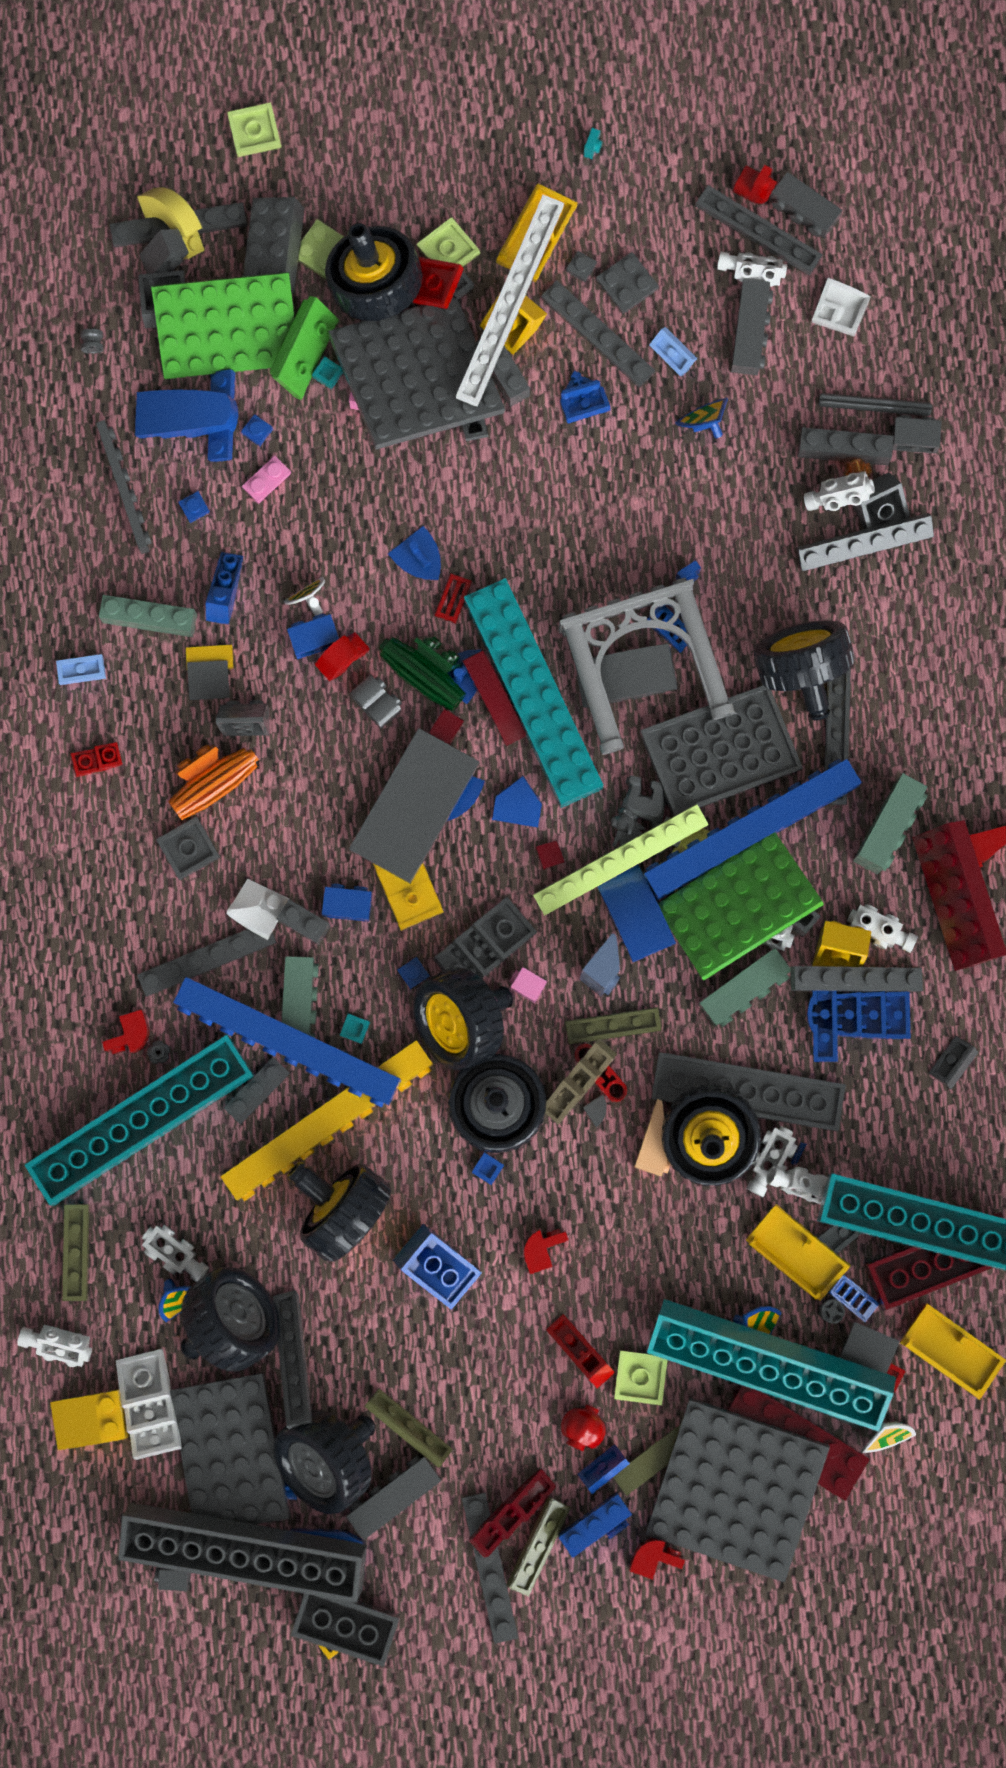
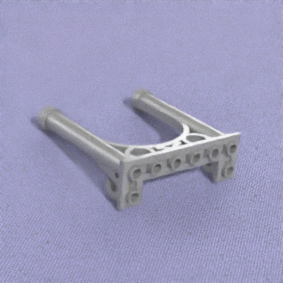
M686 578L678 579L673 582L672 586L668 587L659 585L653 587L651 592L646 594L636 592L629 595L627 600L620 601V599H614L607 602V606L598 608L597 605L585 609V613L578 615L575 612L564 615L563 619L559 621L558 631L559 634L562 633L563 637H567L601 742L599 746L602 755L619 751L624 748L602 682L601 662L605 652L614 641L624 634L637 629L659 628L679 636L692 653L713 720L725 718L735 713L733 704L729 702L693 594V579L688 581ZM664 605L671 606L674 610V616L668 622L659 620L655 616L656 608ZM651 606L649 612L651 620H647V616L637 615L634 611ZM625 614L624 621L618 625L619 630L615 632V626L607 619ZM679 614H681L686 632L673 625L678 619ZM605 625L610 630V636L606 641L594 640L590 634L592 628ZM588 643L601 648L595 663Z

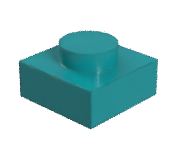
M591 129L584 147V157L592 159L594 153L600 152L603 140L600 139V130Z
M324 357L312 374V377L332 390L343 374V370L339 365Z
M348 1014L340 1036L362 1044L370 1022Z

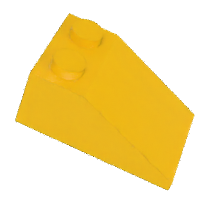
M119 1389L50 1402L58 1450L112 1442L129 1437L125 1411L121 1406Z

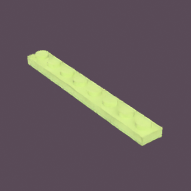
M695 804L538 891L533 896L545 916L709 824L699 806Z

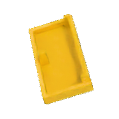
M538 183L534 187L496 259V263L511 270L543 195L563 202L562 212L532 279L534 282H537L540 273L578 205L577 202Z
M422 863L411 884L373 864L401 931L444 913L424 863Z
M778 1204L772 1207L746 1238L751 1247L814 1299L819 1301L824 1298L851 1266L824 1242L809 1232L801 1223H798L781 1209Z
M927 1303L899 1342L979 1400L1006 1362V1359Z

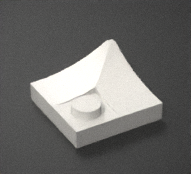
M828 278L812 318V323L855 337L870 296L853 287Z
M247 879L239 894L228 908L227 915L245 928L268 940L278 923L277 917L289 898Z

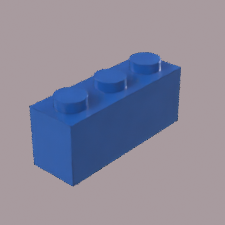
M616 1491L560 1532L558 1538L572 1558H574L630 1517L632 1513Z

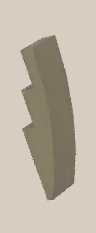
M601 1039L594 1043L587 1054L577 1063L571 1073L547 1100L546 1114L558 1125L617 1056Z

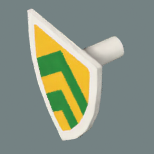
M323 577L317 579L283 602L291 605L306 600L314 615H320L323 613V610L319 605L318 599L313 595L324 585L325 579Z
M898 1421L882 1422L879 1432L877 1431L875 1436L860 1452L869 1453L892 1447L912 1438L916 1433L914 1428L906 1424H900Z

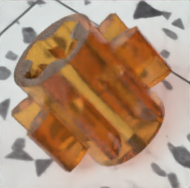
M859 458L846 464L847 468L844 469L843 476L865 471L867 477H871L873 471L870 462L865 464L863 459Z

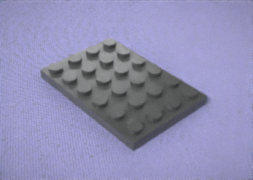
M760 686L728 698L729 702L733 704L735 713L725 718L713 720L708 705L640 730L639 733L657 778L662 784L663 793L673 817L695 804L701 808L803 769L770 689Z
M258 1373L170 1390L181 1438L182 1449H180L191 1513L255 1525L289 1519L291 1516L284 1487L285 1483L274 1457L276 1434L265 1374Z

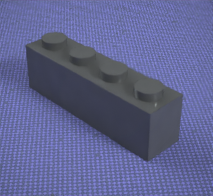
M743 279L731 366L732 373L758 376L759 370L764 369L766 355H762V347H766L768 341V334L764 333L765 326H769L771 312H767V306L772 304L773 290H769L770 282Z
M802 427L799 434L797 457L888 466L892 459L894 436Z
M418 1455L407 1463L409 1468L402 1473L397 1470L387 1478L388 1484L382 1488L380 1485L376 1486L367 1493L369 1495L367 1500L362 1503L359 1499L348 1508L350 1513L346 1517L363 1541L442 1481L438 1472L425 1456L422 1458Z

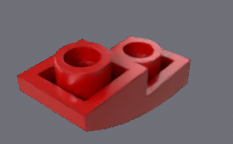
M117 742L94 746V749L70 754L75 778L122 765Z

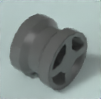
M84 329L80 332V337L83 339L81 344L82 352L91 354L104 351V346L101 343L103 331Z
M828 1299L821 1303L819 1314L827 1323L835 1324L843 1319L845 1309L841 1302Z

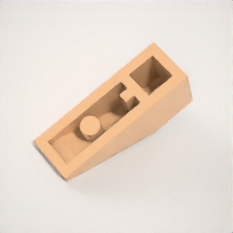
M657 1099L634 1168L661 1177L663 1172L668 1173L671 1163L666 1158L662 1144L663 1103Z

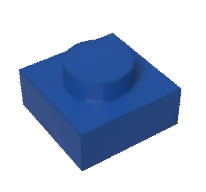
M254 414L241 431V434L260 447L272 432L273 427Z
M199 491L178 502L190 523L210 513Z
M695 560L678 571L675 579L697 580L701 569L700 565Z
M417 957L397 970L410 990L430 977Z
M484 1152L471 1173L492 1185L504 1165Z

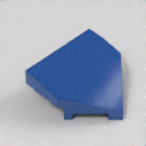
M574 371L567 387L561 392L560 404L567 424L611 411L604 388L600 386V381L590 380L581 376V373Z
M524 775L496 795L492 820L538 827L542 802Z

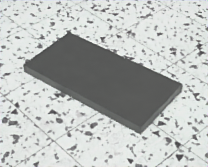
M418 728L349 850L411 884L480 762Z

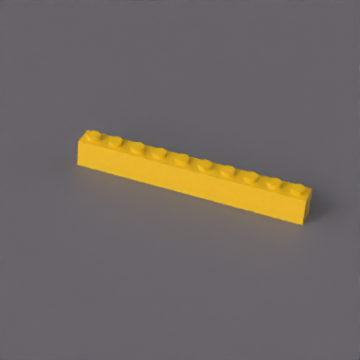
M416 1040L377 1068L400 1078L401 1082L397 1090L399 1089L400 1092H403L412 1085L410 1082L417 1076L421 1079L432 1071L429 1067L433 1063ZM348 1087L220 1176L236 1200L243 1199L245 1202L256 1194L254 1189L260 1185L265 1188L274 1182L275 1178L273 1176L282 1171L285 1174L290 1171L294 1166L293 1162L300 1157L302 1160L307 1159L315 1153L313 1148L319 1144L324 1147L334 1140L333 1134L339 1130L344 1133L354 1126L353 1120L359 1116L361 1119H364L373 1112L371 1108L375 1106V1104L369 1102L371 1097L363 1093L361 1097H358L348 1092Z

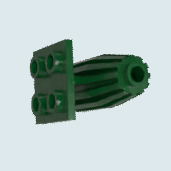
M433 635L430 637H416L414 641L418 644L417 649L394 637L390 640L386 638L379 647L382 659L400 678L427 699L453 712L466 695L448 674V672L459 668L463 664L459 660L460 656L451 649L445 650L441 646L442 642Z

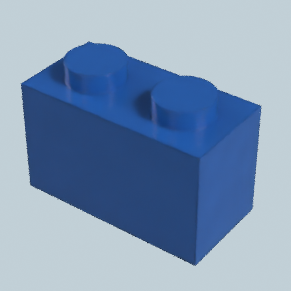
M326 614L313 617L312 621L306 623L304 621L293 623L291 628L287 629L297 659L324 651L339 639L331 614L327 616Z
M331 884V887H325L322 916L370 922L373 894L371 891H368L367 887L354 886V890L345 889V885Z

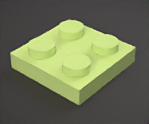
M271 102L227 112L238 157L282 148Z
M452 217L417 243L418 250L425 258L461 264L462 267L480 254L477 246Z
M317 219L300 242L298 262L326 279V260L333 247L344 236Z
M620 1350L614 1399L662 1405L667 1360L651 1354Z

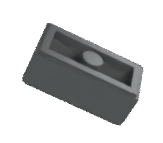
M955 1036L929 1071V1074L949 1089H952L976 1057L978 1051L973 1045Z

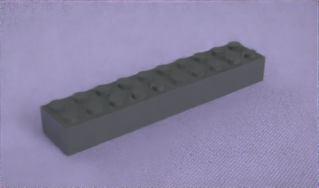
M130 1503L122 1515L118 1560L357 1603L363 1589L368 1544Z

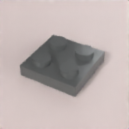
M633 252L596 277V281L622 314H625L659 289V285Z
M197 816L156 839L179 880L221 858Z

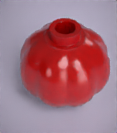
M586 1404L585 1408H573L564 1415L561 1421V1432L563 1436L568 1438L567 1445L584 1452L585 1447L593 1449L603 1442L606 1427L598 1415V1409Z

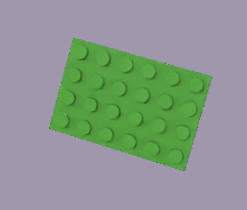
M289 272L164 284L151 287L164 379L215 374L217 371L230 369L238 372L271 368L294 321Z
M773 833L737 855L725 860L659 902L658 905L670 930L704 981L821 907L824 903L776 833Z

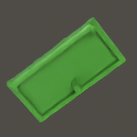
M309 296L308 300L303 299L269 372L280 385L300 400L303 399L312 374L316 370L322 354L328 345V332L335 329L339 322V319L318 298Z

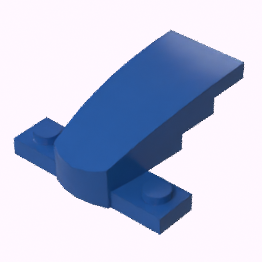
M230 369L211 374L210 391L155 390L137 392L135 436L137 438L157 436L162 438L179 436L193 438L209 434L208 460L211 462L232 460L233 432L238 421V407L236 400H234L235 372Z
M812 991L813 997H811L807 1009V1022L813 1033L814 1062H838V1036L869 1039H911L909 991L856 992L837 994V991Z

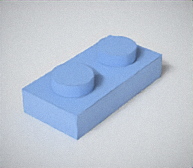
M666 327L662 328L649 344L680 377L697 360V357Z
M102 654L56 661L60 685L106 679Z

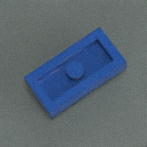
M614 1444L577 1475L591 1494H593L630 1463Z

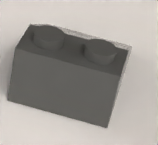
M260 700L250 701V704L228 701L226 705H220L216 716V724L223 736L269 735L268 704H264Z

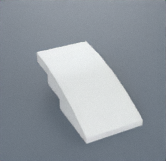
M159 1349L116 1360L121 1406L125 1411L127 1432L130 1434L133 1458L138 1460L182 1449L170 1394L172 1388L163 1350Z

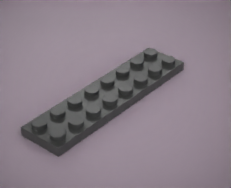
M662 1052L658 1053L651 1096L653 1100L659 1099L672 1103L679 1098V1095L693 1087L715 1084L721 1087H728L732 1091L741 1094L750 1103L757 1118L839 1131L846 1084Z

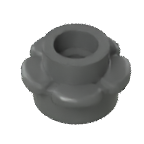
M155 1041L147 1048V1055L152 1063H165L168 1060L170 1048L167 1044H163L162 1041ZM157 1050L161 1052L159 1055L156 1054Z

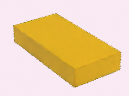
M232 645L186 647V664L188 662L227 660L228 669H234Z

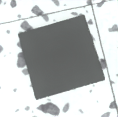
M227 660L187 663L190 700L230 698Z

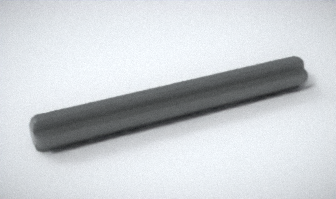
M821 393L819 396L820 407L929 416L932 411V404L929 402Z

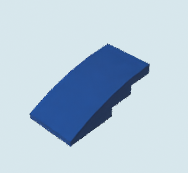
M638 864L597 886L632 963L676 944L662 911Z

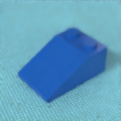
M424 1223L393 1259L402 1272L451 1310L482 1274L479 1269Z

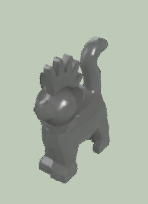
M631 775L627 777L626 785L629 787L628 792L623 799L621 808L618 809V815L611 819V826L617 829L612 844L613 847L619 841V846L642 834L640 831H643L645 828L636 822L637 818L650 822L652 828L662 823L667 800L663 793L661 782H650L649 788L652 793L648 797L640 795V777ZM665 849L655 855L662 854L665 851Z

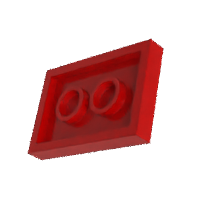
M418 257L423 278L419 293L412 303L448 309L464 268L461 264Z

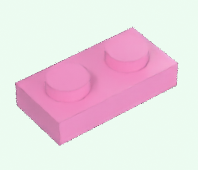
M274 456L242 488L259 504L291 474V471Z

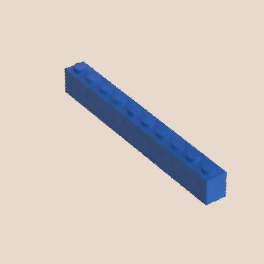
M840 759L828 765L829 769L821 773L820 770L814 772L807 777L809 781L802 785L800 782L793 784L787 788L789 792L781 796L778 793L767 800L768 804L760 807V805L752 807L747 811V816L741 819L739 816L727 822L728 826L722 830L719 827L707 833L708 838L701 842L699 839L692 841L686 845L687 850L681 853L677 850L666 857L667 861L659 865L658 862H655L648 866L644 877L657 901L699 878L725 860L737 855L767 836L784 830L858 788L862 782L848 759L842 762Z
M185 977L173 1002L178 1005V1011L188 1016L193 1012L200 1016L199 1021L209 1026L214 1022L221 1026L220 1031L230 1036H233L235 1032L243 1036L241 1041L253 1047L256 1042L264 1046L262 1051L274 1057L276 1053L285 1056L283 1061L295 1067L300 1063L306 1066V1072L316 1077L321 1073L328 1077L327 1082L337 1087L342 1083L349 1087L348 1092L358 1097H361L363 1093L371 1097L369 1102L379 1107H383L384 1104L390 1105L401 1082L400 1078L187 977Z

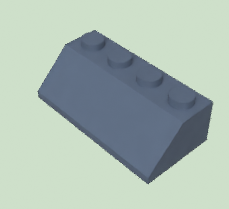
M614 933L610 935L583 968L579 978L600 997L604 993L609 995L620 979L617 976L620 971L617 936Z

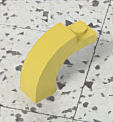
M159 187L137 196L145 218L156 217L164 221L170 229H179L189 252L184 259H189L204 251L198 233L202 226L192 208L179 194L170 189Z

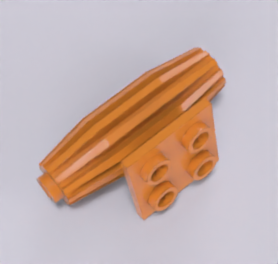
M206 744L196 751L198 756L192 760L186 758L180 762L175 773L188 782L168 801L179 818L183 820L208 808L241 784L258 767L255 762L259 759L251 749L247 751L245 748H242L219 759L218 748L214 745L210 747Z

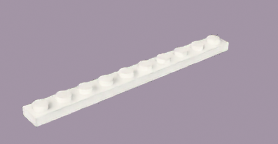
M546 195L542 196L456 394V399L478 407L562 212L563 202Z

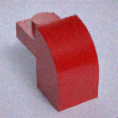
M746 165L735 183L733 192L753 203H766L777 184L770 177L772 168L764 165L761 172H758Z
M356 632L347 637L344 635L326 649L315 663V666L330 682L342 675L352 662L366 655L370 648Z
M142 1009L119 1016L124 1035L103 1041L104 1051L112 1052V1055L126 1051L125 1047L128 1046L130 1053L135 1054L146 1045L150 1035V1027L145 1011Z
M560 1228L546 1233L548 1238L543 1239L539 1230L529 1237L524 1247V1258L530 1274L553 1267L546 1248L569 1241L566 1231L561 1233Z
M651 1538L643 1541L636 1548L629 1565V1571L653 1580L659 1561L682 1569L685 1559L680 1556L681 1551L671 1547L663 1550L665 1540Z

